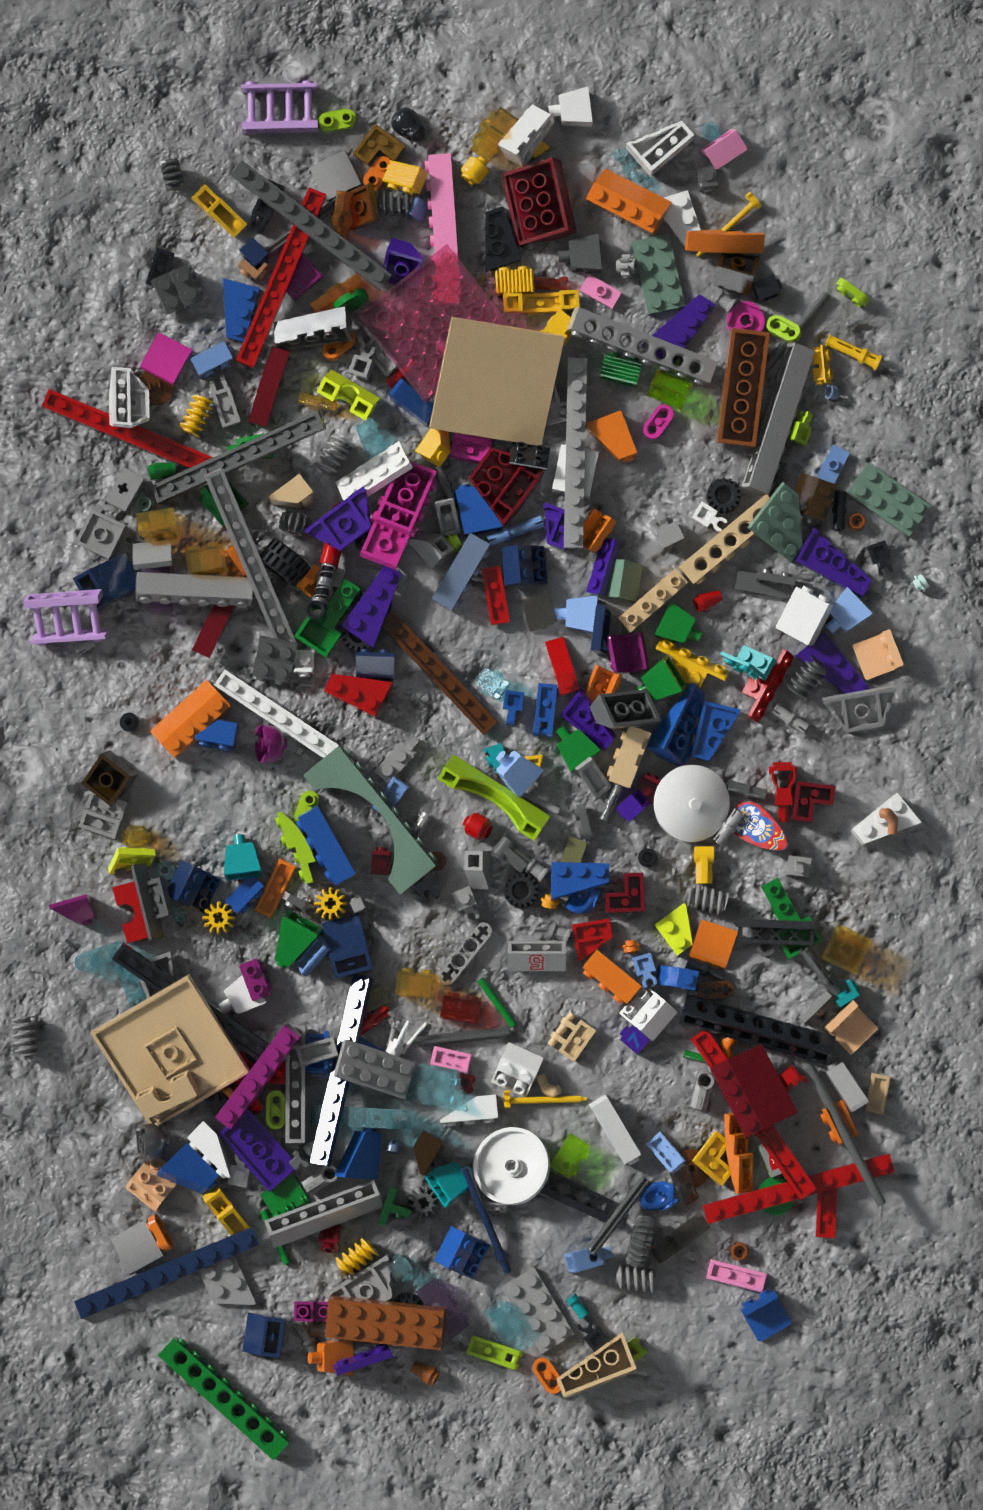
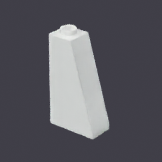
M606 1094L588 1104L622 1162L632 1165L639 1161L638 1156L641 1153Z

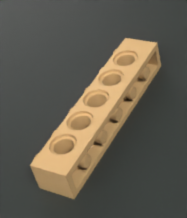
M767 494L678 567V570L692 587L695 584L698 586L707 579L705 576L709 572L714 574L722 567L720 563L725 559L727 562L736 555L735 551L738 548L744 549L751 543L750 538L754 535L758 537L752 531L748 534H743L740 531V527L742 525L749 526L755 518V514L759 513L770 497ZM726 538H734L736 544L728 546L725 542ZM714 549L719 550L721 557L713 558L711 551ZM703 561L706 563L707 568L701 571L697 569L696 563Z

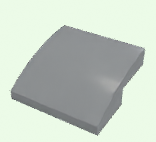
M347 151L333 155L310 168L320 191L327 195L326 202H330L335 197L362 185Z
M171 539L133 544L134 570L172 566Z
M90 792L79 827L116 839L129 801L119 798L110 807L93 792Z
M145 1220L111 1238L129 1275L164 1257Z

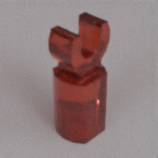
M536 276L535 289L568 290V287L561 286V282H568V277L555 279V277Z

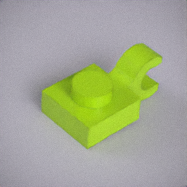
M798 411V421L794 422L789 437L790 440L801 446H807L812 428L809 427V423L813 418L811 412Z

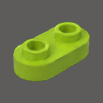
M351 109L326 112L319 117V127L327 133L350 129L356 123V115ZM348 115L350 119L345 121L343 117ZM326 119H331L330 124H326L324 121Z
M839 278L836 282L837 292L843 296H849L852 299V303L856 306L866 307L870 302V298L847 280Z
M773 315L767 320L766 327L772 335L787 343H796L800 340L802 331L794 322L780 315Z
M305 791L301 795L294 815L295 824L299 820L297 816L319 805V796L314 791ZM309 796L313 798V802L310 804L306 802V798Z
M275 1090L270 1092L266 1098V1123L272 1129H280L286 1122V1097L281 1091ZM275 1096H278L280 1098V1102L278 1104H275L273 1102V1098ZM274 1116H278L280 1118V1121L278 1123L273 1122L272 1119Z

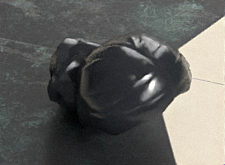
M401 108L392 116L391 125L396 133L411 141L422 139L425 127L420 124L419 117L413 109Z

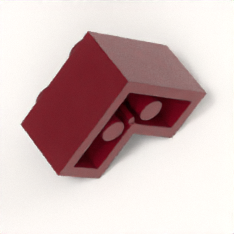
M797 781L795 783L791 821L811 823L814 805L832 807L835 786Z
M624 873V893H605V912H645L644 874Z

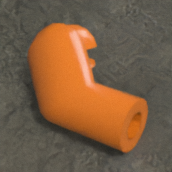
M724 1036L721 1041V1048L727 1059L734 1056L731 1047L738 1040Z

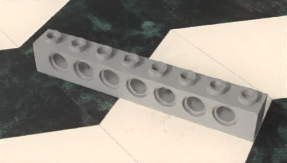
M580 307L574 308L567 330L571 331V335L575 337H587L589 342L593 344L607 345L606 349L617 352L618 349L623 351V355L634 359L636 356L641 358V362L644 364L652 365L653 363L659 365L658 369L662 371H674L676 376L686 379V377L692 378L693 383L702 386L704 383L711 382L718 361ZM588 322L593 324L592 332H588L586 329ZM605 329H608L611 333L609 339H606L603 335ZM623 335L628 338L626 346L621 343ZM640 342L644 343L645 345V351L643 353L640 352L638 349V345ZM658 349H660L663 353L661 359H658L656 357V351ZM675 356H678L680 359L678 366H675L673 363ZM692 363H695L697 365V370L695 373H693L690 369V365Z

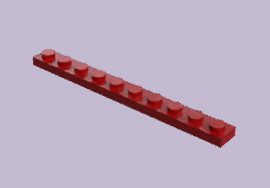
M309 187L301 206L318 218L327 195ZM294 225L290 230L236 359V362L253 369L309 239V236Z
M51 389L48 390L42 403V408L188 469L213 458L139 426L133 428L109 425L108 413Z
M702 1031L691 1038V1041L710 1068L727 1060V1057L710 1032ZM774 1126L756 1134L800 1201L817 1190Z
M890 1153L864 1160L873 1178L895 1172ZM855 1163L808 1176L817 1189L808 1196L864 1180ZM784 1182L702 1206L707 1224L799 1198L790 1184Z

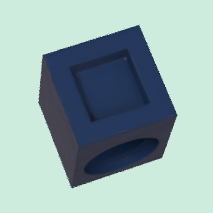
M253 237L239 250L240 255L256 270L264 262H269V253Z

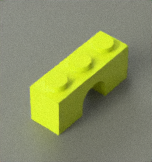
M332 369L324 376L317 390V393L331 401L335 399L346 401L351 406L350 412L365 421L373 414L380 400L378 396Z

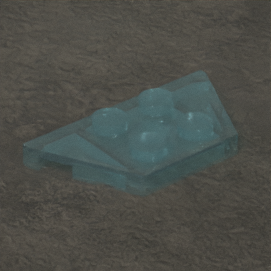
M423 1063L418 1066L412 1074L406 1101L468 1111L458 1070Z

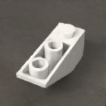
M496 1095L476 1096L442 1118L440 1123H444V1126H456L457 1121H463L464 1125L475 1124V1120L483 1119V1123L494 1122V1118H498Z
M203 1121L187 1137L191 1141L189 1145L196 1152L200 1150L204 1154L202 1158L210 1166L214 1164L218 1168L216 1172L223 1179L226 1177L232 1179L233 1175L221 1137L211 1126Z

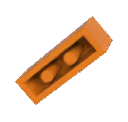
M598 950L593 953L582 967L585 976L590 980L595 978L600 982L598 986L605 992L611 991L614 994L612 998L621 1005L623 1002L628 1004L641 988L640 984Z

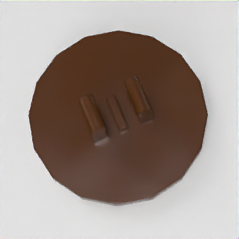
M146 371L139 377L149 389L150 405H162L172 397L174 385Z

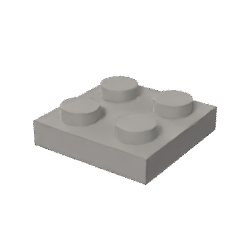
M91 509L75 544L110 560L126 525Z

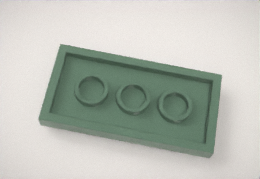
M669 233L632 241L634 256L638 261V273L648 316L684 308L685 301Z
M869 462L847 492L849 497L908 538L931 507L927 502Z

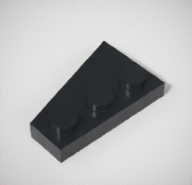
M503 206L485 212L486 273L521 261Z

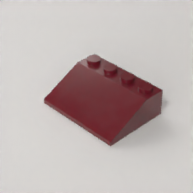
M551 157L501 173L518 247L559 239L577 233L561 160Z
M762 1044L710 1068L746 1140L798 1113Z

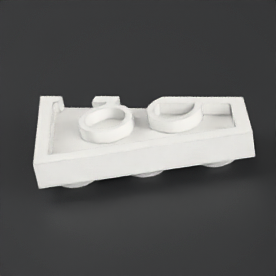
M688 190L664 197L672 202L664 217V221L673 230V233L684 248L686 246L687 231L701 230Z

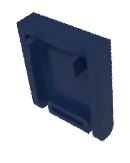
M600 604L595 608L591 650L597 655L607 656V651L609 650L606 643L610 631L611 612L607 607Z

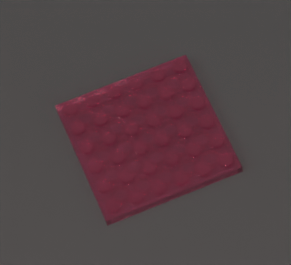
M448 244L358 314L424 403L432 398L437 391L451 317L510 326Z

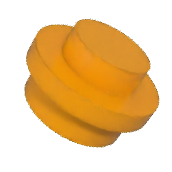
M551 894L541 897V905L545 908L556 909L560 903L558 899L551 901Z

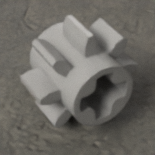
M622 254V258L616 261V271L623 278H632V274L638 272V261L633 259L634 257L631 254Z

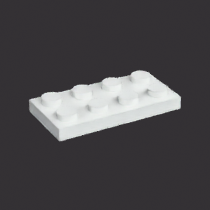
M398 441L335 483L343 500L362 486L365 487L367 497L412 469L413 466L403 446Z

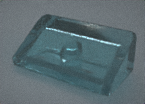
M372 417L354 426L369 460L386 450Z

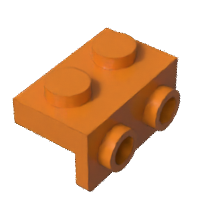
M592 508L583 522V548L596 553L603 545L607 535L612 532L616 521L602 514L597 509Z
M595 665L584 691L590 700L594 702L599 694L615 693L620 687L622 675Z
M843 1100L834 1103L852 1138L858 1136L859 1133ZM821 1109L823 1114L820 1117L824 1125L828 1124L831 1130L828 1134L832 1142H837V1145L842 1144L843 1140L827 1109Z

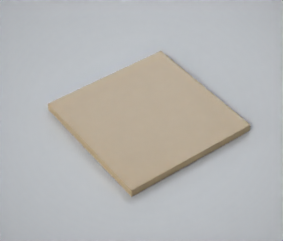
M451 317L429 427L431 429L498 440L525 442L529 445H542L563 348L564 335Z
M190 974L91 1031L94 1040L134 1102L137 1093L152 1086L155 1087L160 1095H171L173 1093L169 1084L171 1078L189 1070L199 1089L196 1099L190 1103L183 1102L172 1111L166 1110L155 1119H146L148 1123L157 1126L241 1079L250 1071Z

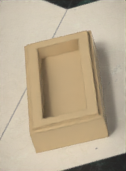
M871 1073L867 1094L869 1102L865 1104L864 1111L884 1115L891 1080L890 1076Z

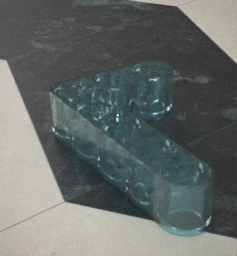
M116 941L78 955L75 958L76 968L81 971H90L115 962L112 960V957L116 953V947L122 944L123 941ZM105 951L107 959L101 962L98 959V953ZM83 957H87L89 960V965L86 968H82L79 963ZM115 962L130 1008L135 1006L136 1000L142 999L144 1001L147 999L140 979L131 972L124 973L122 966ZM131 981L138 983V989L134 992H131L128 988Z
M311 1105L310 1124L319 1125L323 1105ZM344 1106L340 1126L414 1129L415 1110Z

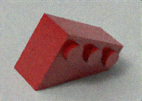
M332 674L323 691L376 719L393 683Z

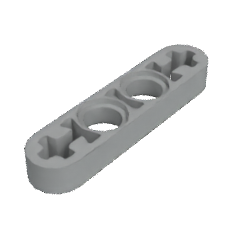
M479 923L439 973V980L442 984L450 985L454 983L490 938L492 929L489 924ZM486 926L488 927V935L486 936L483 934L480 939L483 940V942L480 944L477 939L472 937V935L475 934L476 936H478V934L480 933L478 928H484ZM468 941L476 942L477 948L475 951L469 952L466 949ZM456 956L464 957L465 964L463 966L457 967L454 964ZM451 964L459 972L457 974L453 972L451 974L452 980H446L445 982L443 981L444 976L442 974L443 972L448 973L451 968H448V965Z

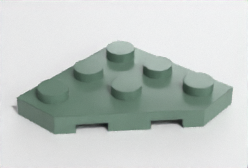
M782 482L747 528L789 562H792L803 547L799 494Z

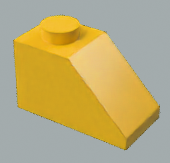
M430 428L415 451L426 461L441 467L450 453L449 431Z

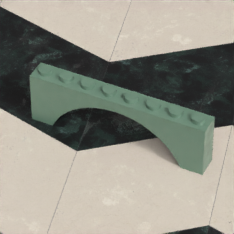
M340 745L303 776L315 790L322 788L348 790L362 796L378 809L389 826L394 842V863L388 880L401 895L438 865L436 863L437 858L431 851L427 852L423 847L425 843L419 836H414L411 832L413 830L411 825L407 821L403 822L399 817L401 814L398 809L388 804L387 801L389 799L383 791L379 793L375 788L377 785L375 781L363 773V766L358 761L354 762L351 758L352 753L346 746L342 747Z

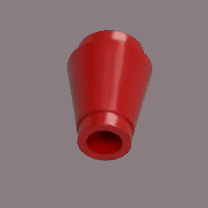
M719 590L698 594L693 598V604L698 612H706L720 601H723Z

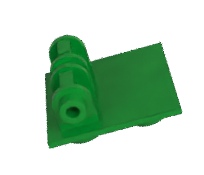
M293 1174L286 1177L270 1192L266 1190L260 1194L273 1217L311 1203Z

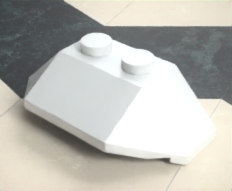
M112 367L109 391V425L133 428L149 421V389L134 375L131 368Z

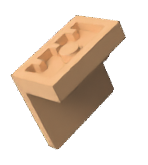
M890 629L852 646L865 680L896 670L904 665Z
M854 1000L850 1001L824 1027L830 1035L836 1036L835 1040L850 1055L878 1030L877 1026L858 1008Z
M161 1158L145 1162L125 1187L155 1212L177 1185L157 1175L158 1171L166 1164Z

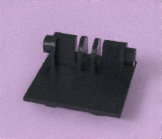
M513 442L509 463L547 470L550 448L543 445H529L525 442Z

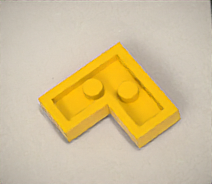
M714 1131L692 1162L718 1185L723 1186L730 1177L729 1166L720 1159L726 1151L725 1137L718 1131Z

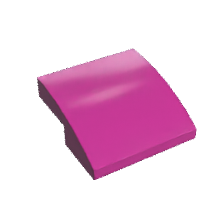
M158 333L146 353L140 368L174 385L182 372L183 366L192 354V349Z
M454 433L449 458L479 464L490 449L493 439Z

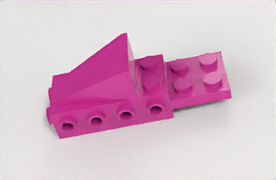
M410 461L413 466L412 469L385 486V496L381 495L378 502L379 509L374 511L371 521L374 523L360 552V557L394 570L398 566L410 537H415L418 529L416 523L417 521H422L424 516L423 507H428L431 496H429L430 491L434 492L437 486V481H435L437 471Z

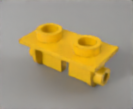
M824 345L813 347L812 350H815L812 365H819V368H813V378L816 386L824 385L823 381L824 383L832 384L833 370L830 368L829 362L831 360L830 349Z

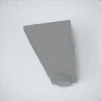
M835 1061L827 1066L828 1070L825 1073L849 1112H854L869 1102L843 1062L838 1064Z

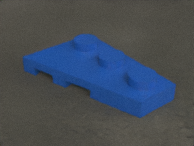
M223 278L226 338L243 343L250 328L260 288Z
M704 701L691 757L710 761L741 709Z
M552 862L551 901L559 897L570 896L583 890H590L609 884V863Z

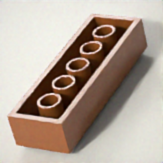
M738 328L730 329L716 444L747 448L756 447L770 337L769 332Z
M332 1295L328 1298L325 1338L441 1350L444 1347L447 1308Z

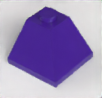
M391 238L386 250L383 268L392 275L387 283L416 291L424 257L411 243Z

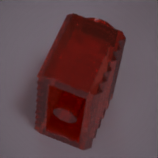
M448 992V995H444L440 1018L478 1025L482 1001H478L479 997L467 995V999L460 998V994Z

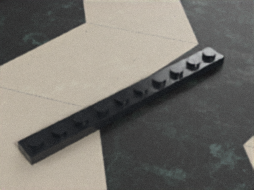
M124 942L112 957L113 961L158 992L178 981ZM207 1001L232 1042L258 1060L269 1046V1043Z

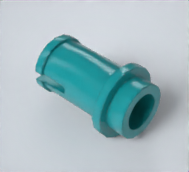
M574 1293L566 1299L567 1305L572 1307L579 1319L589 1313V1310L580 1300V1295L577 1296Z

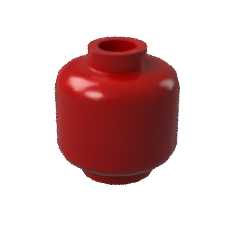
M476 812L471 816L468 815L463 822L465 834L478 841L487 839L493 829L490 819Z

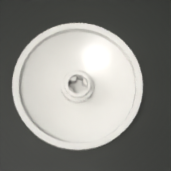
M684 765L670 771L659 783L654 796V812L660 826L670 836L686 842L702 841L714 835L722 827V823L726 820L729 812L730 799L725 783L714 771L699 765Z
M517 1127L503 1128L490 1134L480 1144L473 1163L474 1177L480 1190L491 1200L503 1205H518L534 1198L546 1184L550 1171V1158L543 1142L530 1131Z

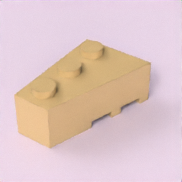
M634 726L629 727L627 731L623 730L620 741L623 742L621 749L616 748L613 756L616 762L614 767H609L606 775L609 777L608 782L630 790L650 738V732Z

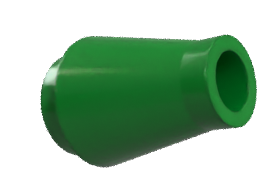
M174 462L151 463V465H147L150 480L158 481L169 475L176 474Z

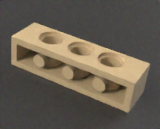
M675 568L625 611L617 621L628 634H631L688 584L687 580Z

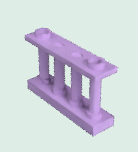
M306 80L302 81V83L257 84L256 82L241 84L242 93H248V119L246 122H242L243 134L319 132L318 120L312 118V92H318L317 83ZM285 92L286 118L284 121H276L274 119V93ZM293 92H304L305 118L303 120L295 121L293 118ZM255 93H267V119L265 121H257Z
M102 589L27 594L23 601L24 609L31 608L33 610L37 633L30 640L31 644L43 646L55 642L83 640L99 642L104 640L109 633V628H100L96 606L103 597ZM86 604L89 606L93 629L82 630L78 610L79 605ZM60 606L70 607L74 631H63ZM42 607L52 609L56 632L45 633L41 614Z

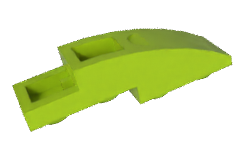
M281 811L277 812L278 817L275 820L278 829L282 828L283 836H280L283 847L287 846L288 850L296 849L293 855L296 863L301 865L302 870L299 871L301 882L305 881L306 885L314 883L309 864L316 863V860L306 838Z

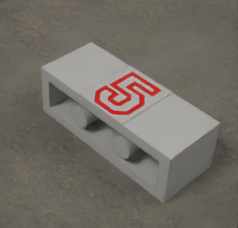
M508 941V971H566V941Z

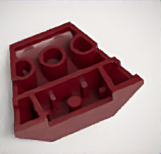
M490 447L468 479L502 525L505 526L518 514L539 485L545 469L509 463L511 453Z

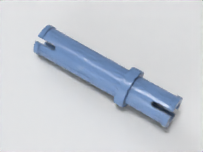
M539 515L509 528L503 527L498 532L486 535L487 540H491L488 541L490 547L503 541H511V538L543 528L544 524L540 522L542 521L541 516Z

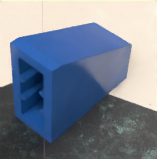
M400 378L389 393L390 401L428 427L433 404Z
M465 484L455 490L465 537L469 536L470 533L477 535L502 530L501 522L474 486L470 487V484Z
M659 965L656 977L657 985L695 991L699 971Z
M363 1128V1131H355L337 1167L335 1176L378 1180L382 1133L374 1132V1128Z
M188 1143L157 1173L161 1178L202 1194L207 1189L211 1191L218 1184L216 1180L220 1176Z

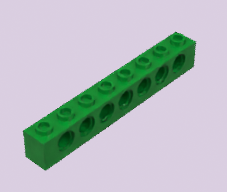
M174 1337L158 1356L274 1461L289 1444V1435L282 1429L278 1431L273 1426L275 1424L274 1421L268 1416L263 1417L259 1413L260 1409L254 1403L249 1404L245 1401L246 1396L238 1389L234 1391L230 1387L231 1382L224 1376L220 1378L216 1374L217 1370L210 1363L206 1365L201 1361L203 1357L197 1351H190L185 1340L181 1337L178 1339ZM183 1352L187 1355L185 1363L177 1360L178 1353ZM195 1365L199 1366L202 1370L199 1376H195L191 1372L192 1367ZM207 1379L215 1380L216 1387L214 1389H209L206 1386ZM222 1392L230 1394L231 1399L229 1402L221 1400L220 1394ZM242 1405L245 1408V1413L237 1415L235 1413V1406ZM251 1418L259 1420L260 1425L258 1428L250 1427L249 1420ZM264 1432H272L274 1440L266 1441L263 1437Z

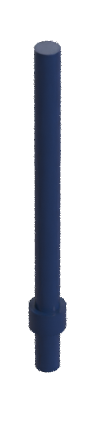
M465 1166L461 1170L494 1247L496 1260L500 1262L504 1274L510 1273L511 1268L506 1259V1251L501 1247L468 1166Z

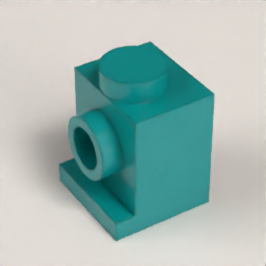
M502 743L483 749L484 754H489L486 757L489 768L493 767L496 774H498L497 768L501 765L496 760V757L500 752L504 751Z

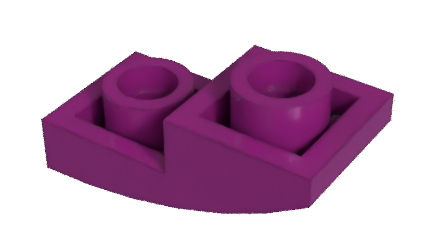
M294 1301V1321L326 1322L328 1302Z

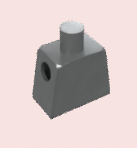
M599 234L570 240L568 243L569 250L558 251L559 263L570 262L571 271L602 272Z

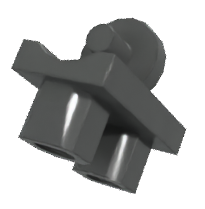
M315 1141L304 1143L292 1153L295 1157L289 1164L296 1171L302 1166L306 1168L311 1164L310 1159Z

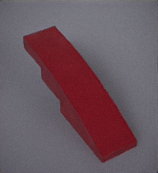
M271 346L248 422L264 427L268 426L290 351Z
M213 606L192 651L210 659L236 606Z

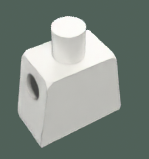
M588 87L560 94L558 99L559 105L548 106L549 114L552 117L560 116L561 125L592 127Z
M241 975L224 990L227 999L218 1005L225 1013L234 1008L239 1015L265 1005L267 1001L264 997L252 1001L244 978Z

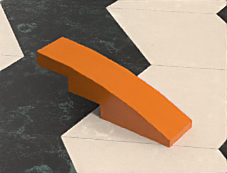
M722 229L687 231L685 250L713 253H763L765 234L762 232L744 233L743 231L724 232Z
M733 1113L724 1114L726 1153L735 1193L752 1192L753 1153L748 1152V1139L746 1140Z

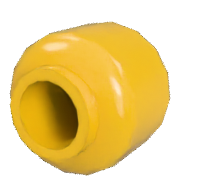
M481 156L478 158L470 157L461 168V177L470 185L480 184L489 173V169L486 166L488 162Z

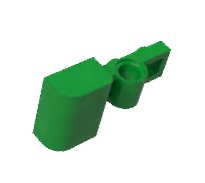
M344 578L327 604L326 620L321 624H313L307 616L294 637L327 658L342 637V633L337 631L335 627L345 616L361 589Z
M779 878L761 886L778 920L812 921L810 916L802 920L799 918ZM815 927V945L823 942ZM784 929L778 934L785 941L793 936L788 929ZM802 930L797 936L802 941H810V930ZM779 944L787 959L800 954L799 950L805 946Z

